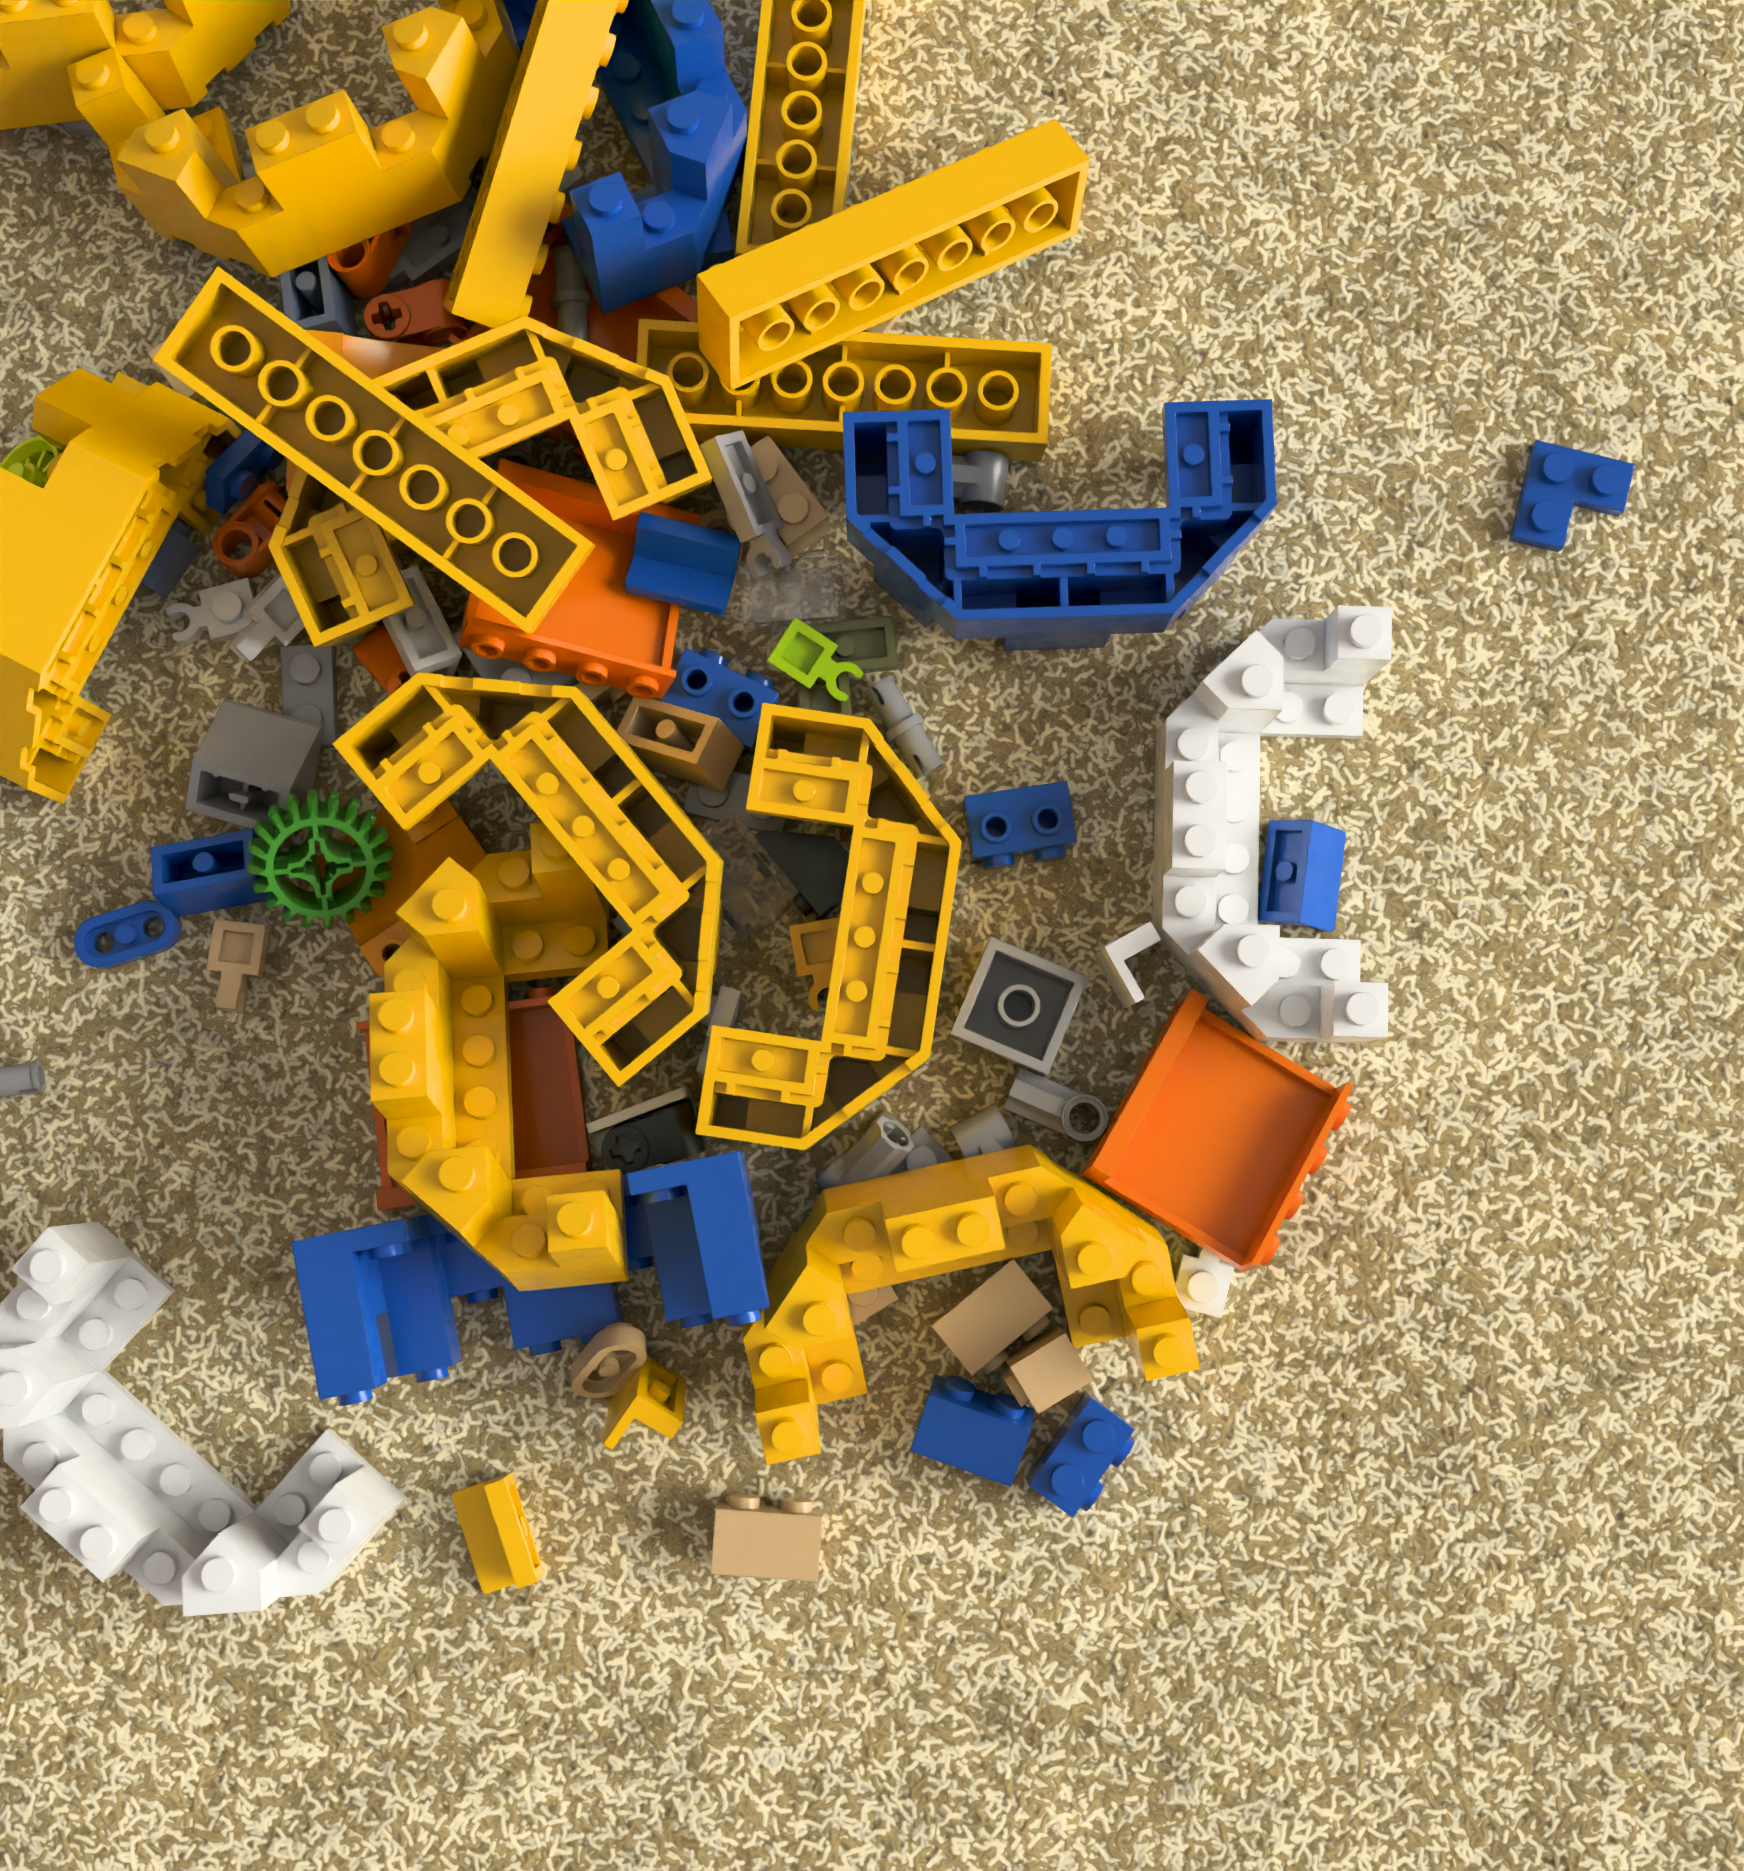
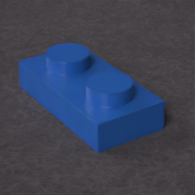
M246 429L205 470L206 506L225 515L238 500L244 501L250 496L256 482L268 469H276L282 462L284 455Z

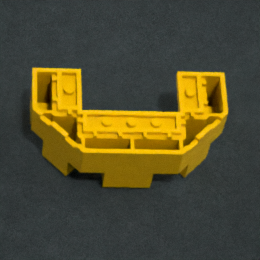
M0 0V130L86 120L76 108L66 66L111 47L116 48L162 110L194 107L209 93L206 85L221 70L229 73L257 46L255 37L270 23L277 27L291 13L290 0H163L167 7L166 9L115 15L108 0Z
M437 0L442 10L430 6L381 27L394 70L418 110L369 129L345 90L337 91L245 129L257 176L245 180L230 120L220 106L192 118L184 108L166 115L115 47L66 66L76 108L108 145L118 187L156 233L174 241L179 238L190 242L198 250L229 262L235 259L250 265L254 271L273 278L324 257L328 253L330 255L362 242L365 238H372L462 201L472 184L469 179L471 171L480 157L486 159L491 151L521 52L503 0Z
M527 316L517 318L372 379L478 459L570 421L613 521L661 501L664 505L670 506L710 489L712 485L711 474L669 376L619 357L615 353L577 337L574 338ZM298 466L287 494L289 497L280 521L274 528L268 547L313 646H339L374 631L383 624L382 619L411 608L416 603L382 527Z
M78 368L35 396L32 429L50 445L64 451L56 455L51 461L47 470V482L43 489L0 467V776L61 804H64L112 716L109 712L80 697L79 694L177 515L192 529L210 537L222 514L206 506L205 470L243 433L230 418L157 381L147 386L119 371L112 383L82 368Z
M418 672L332 743L403 830L407 831L492 761L632 928L628 935L547 1001L618 1087L638 1074L710 1013L713 975L717 974L723 915L724 900L720 899L724 861L693 825L694 822L634 750L617 734L587 696L578 688Z
M762 703L746 811L749 813L853 828L821 1041L712 1025L695 1134L805 1151L874 1102L930 1058L962 841L949 823H946L929 800L928 795L904 763L898 759L870 718Z
M543 822L530 823L531 850L487 854L470 873L448 857L396 912L410 937L384 963V992L369 994L370 1101L387 1120L388 1175L412 1200L431 1214L519 1292L629 1281L623 1173L620 1169L515 1179L508 982L579 975L611 949L607 898Z
M1031 1144L872 1178L863 1182H854L823 1189L811 1207L812 1211L798 1232L794 1233L772 1266L771 1273L766 1279L771 1301L770 1307L759 1310L761 1320L743 1324V1342L755 1389V1416L767 1465L821 1453L817 1405L868 1394L847 1295L1052 1250L1069 1338L1074 1348L1124 1337L1146 1381L1200 1369L1191 1320L1177 1297L1168 1246L1154 1223L1136 1210H1131L1112 1198L1110 1194L1077 1173L1071 1172L1059 1165Z

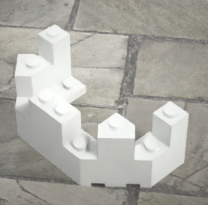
M1338 605L1325 620L1273 618L1260 631L1256 630L1218 665L1199 684L1194 693L1166 718L1156 732L1152 924L1161 938L1159 943L1230 1014L1246 1034L1258 1041L1357 1044L1388 1037V983L1360 982L1361 940L1280 937V925H1258L1260 736L1360 739L1363 736V685L1391 661L1392 607Z
M100 1222L48 1227L11 1268L22 1280L0 1304V1429H3L4 1462L35 1489L20 1508L101 1582L125 1570L163 1606L183 1605V1617L263 1611L279 1597L318 1595L342 1574L407 1499L400 1490L329 1428L324 1431L262 1504L257 1507L112 1377L105 1369L175 1289Z

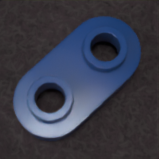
M142 901L84 921L75 933L74 948L77 956L85 964L100 969H112L171 949L180 938L182 931L181 919L159 901ZM159 918L163 923V931L160 935L152 937L148 932V926L152 920ZM110 934L114 941L113 947L110 951L103 953L99 948V941L102 936Z

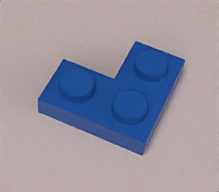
M1536 440L1530 448L1509 540L1559 552L1564 548L1573 506L1619 517L1625 510L1635 464Z

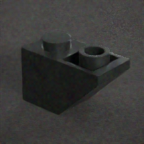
M760 830L753 836L755 843L760 848L753 856L772 878L779 872L793 887L786 895L805 917L814 912L822 920L842 903L849 853L835 836Z

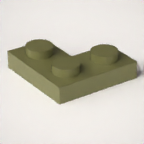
M893 615L808 624L839 645L831 657L835 662H852L863 673L898 670ZM845 671L841 672L836 678L837 688L849 696L846 701L837 700L830 695L826 689L825 681L820 677L816 679L811 689L797 681L800 708L852 716L848 675L853 674Z

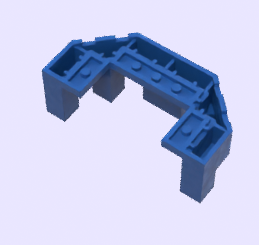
M503 0L520 52H522L537 0ZM629 0L624 13L617 12L613 17L609 33L616 35L614 49L607 66L603 67L600 65L595 75L650 185L630 192L620 171L570 190L573 215L560 220L562 232L603 314L697 277L705 260V251L712 235L716 234L725 208L729 204L730 193L737 176H741L744 169L747 144V110L725 69L724 31L709 0Z
M1272 399L1164 403L1162 423L1166 508L954 514L950 409L843 412L847 541L874 565V581L918 622L927 628L934 620L954 639L1002 638L1003 651L1104 648L1111 634L1163 633L1176 618L1180 620L1228 569L1237 553L1263 527L1277 505Z
M744 1150L623 1175L628 1271L653 1266L651 1256H654L666 1321L680 1319L681 1328H690L711 1323L713 1319L726 1317L728 1326L761 1320L759 1310L769 1308L771 1301L758 1240L761 1235ZM431 1214L291 1241L319 1400L337 1396L339 1406L373 1399L371 1389L387 1383V1378L415 1373L416 1381L420 1383L449 1376L448 1366H453L462 1361L451 1297L466 1294L467 1304L498 1298L497 1288L503 1287L514 1350L529 1347L531 1356L561 1350L560 1340L581 1336L582 1345H587L607 1325L624 1322L616 1282L519 1292Z

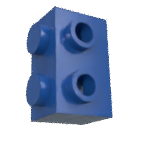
M685 648L675 668L677 671L676 678L663 699L659 701L719 718L744 745L742 751L754 756L762 703L780 704L779 692L772 690L775 683L751 670H747L744 676L727 668L729 661L709 649L701 648L698 654Z
M1067 781L964 796L962 805L971 862H983L985 870L1014 866V857L1034 854L1035 862L1062 859L1066 857L1065 849H1071L1077 843Z
M247 829L151 847L153 896L178 917L264 902L269 892L256 893L253 889V881L257 880L260 876L250 874L247 871L248 860L255 857L248 852L249 840L260 837L255 833L254 829Z
M935 1374L910 1451L1011 1487L1031 1432L1035 1409L1026 1405L1021 1407L1013 1395L1005 1393L993 1395L976 1389L973 1383L962 1377L947 1376L945 1378Z
M1085 1391L1025 1476L1028 1485L1072 1518L1079 1508H1082L1084 1511L1089 1510L1103 1490L1104 1485L1099 1480L1110 1464L1118 1467L1130 1453L1134 1441L1129 1437L1135 1429L1125 1419Z

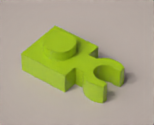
M795 616L766 659L809 689H811L816 679L820 677L825 681L826 689L830 695L840 701H846L849 696L837 688V676L841 672L847 671L861 679L864 674L852 662H835L832 660L831 657L839 645Z

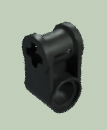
M687 1100L649 1112L644 1117L613 1127L603 1139L601 1146L602 1158L606 1166L611 1170L620 1169L623 1174H627L658 1164L679 1161L706 1151L703 1136L695 1134L697 1117L692 1101ZM626 1134L629 1142L638 1140L640 1148L634 1151L633 1161L626 1162L623 1155H613L611 1149L617 1146L619 1135Z

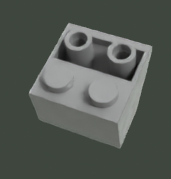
M224 700L192 760L185 810L255 830V824L258 820L271 822L268 816V808L273 804L288 811L286 797L291 793L298 797L301 804L307 803L308 790L314 789L324 726L234 700Z

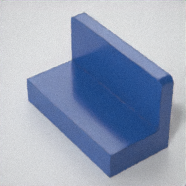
M641 512L636 526L634 554L625 579L624 590L627 593L717 615H724L737 574L742 543H740L738 536L735 534Z
M1269 820L1258 904V922L1272 925L1305 926L1322 932L1334 931L1346 833L1344 831L1313 820Z

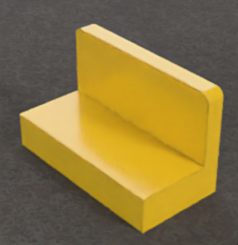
M647 1356L646 1362L624 1387L614 1394L609 1402L602 1445L612 1451L634 1418L672 1440L683 1423L687 1379Z
M512 1472L455 1491L452 1494V1500L482 1592L487 1594L513 1584L519 1589L538 1582L544 1574V1570Z

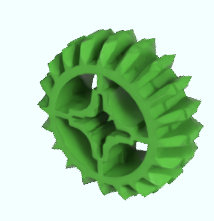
M312 788L308 790L307 803L301 804L298 797L291 793L286 797L288 811L274 804L268 808V816L271 822L258 820L255 824L254 831L260 838L249 840L248 852L255 857L248 860L247 863L248 873L260 876L257 880L253 881L254 891L256 893L269 892L265 898V906L268 910L283 904L282 919L285 922L290 921L299 913L303 915L302 925L306 929L312 926L313 917L323 918V925L328 930L333 927L334 916L340 915L343 921L349 925L354 922V907L368 914L372 910V902L369 897L382 898L385 894V886L381 881L392 878V867L385 862L393 859L392 846L382 844L388 839L386 827H373L376 822V813L373 810H368L357 815L360 801L356 797L349 799L345 806L339 805V792L335 789L331 790L328 794V802L318 801V792ZM326 826L335 827L346 832L359 845H352L351 841H339L333 838L328 833ZM308 827L309 836L306 841L300 845L289 846V852L276 853L279 846L289 835L301 828ZM316 841L320 842L321 853L324 854L325 860L328 861V864L325 865V878L321 876L320 865H317V860L313 857V854H316ZM363 866L359 875L351 883L333 891L332 884L338 876L345 873H353V867ZM284 874H288L290 879L299 878L308 881L313 886L315 892L296 886Z

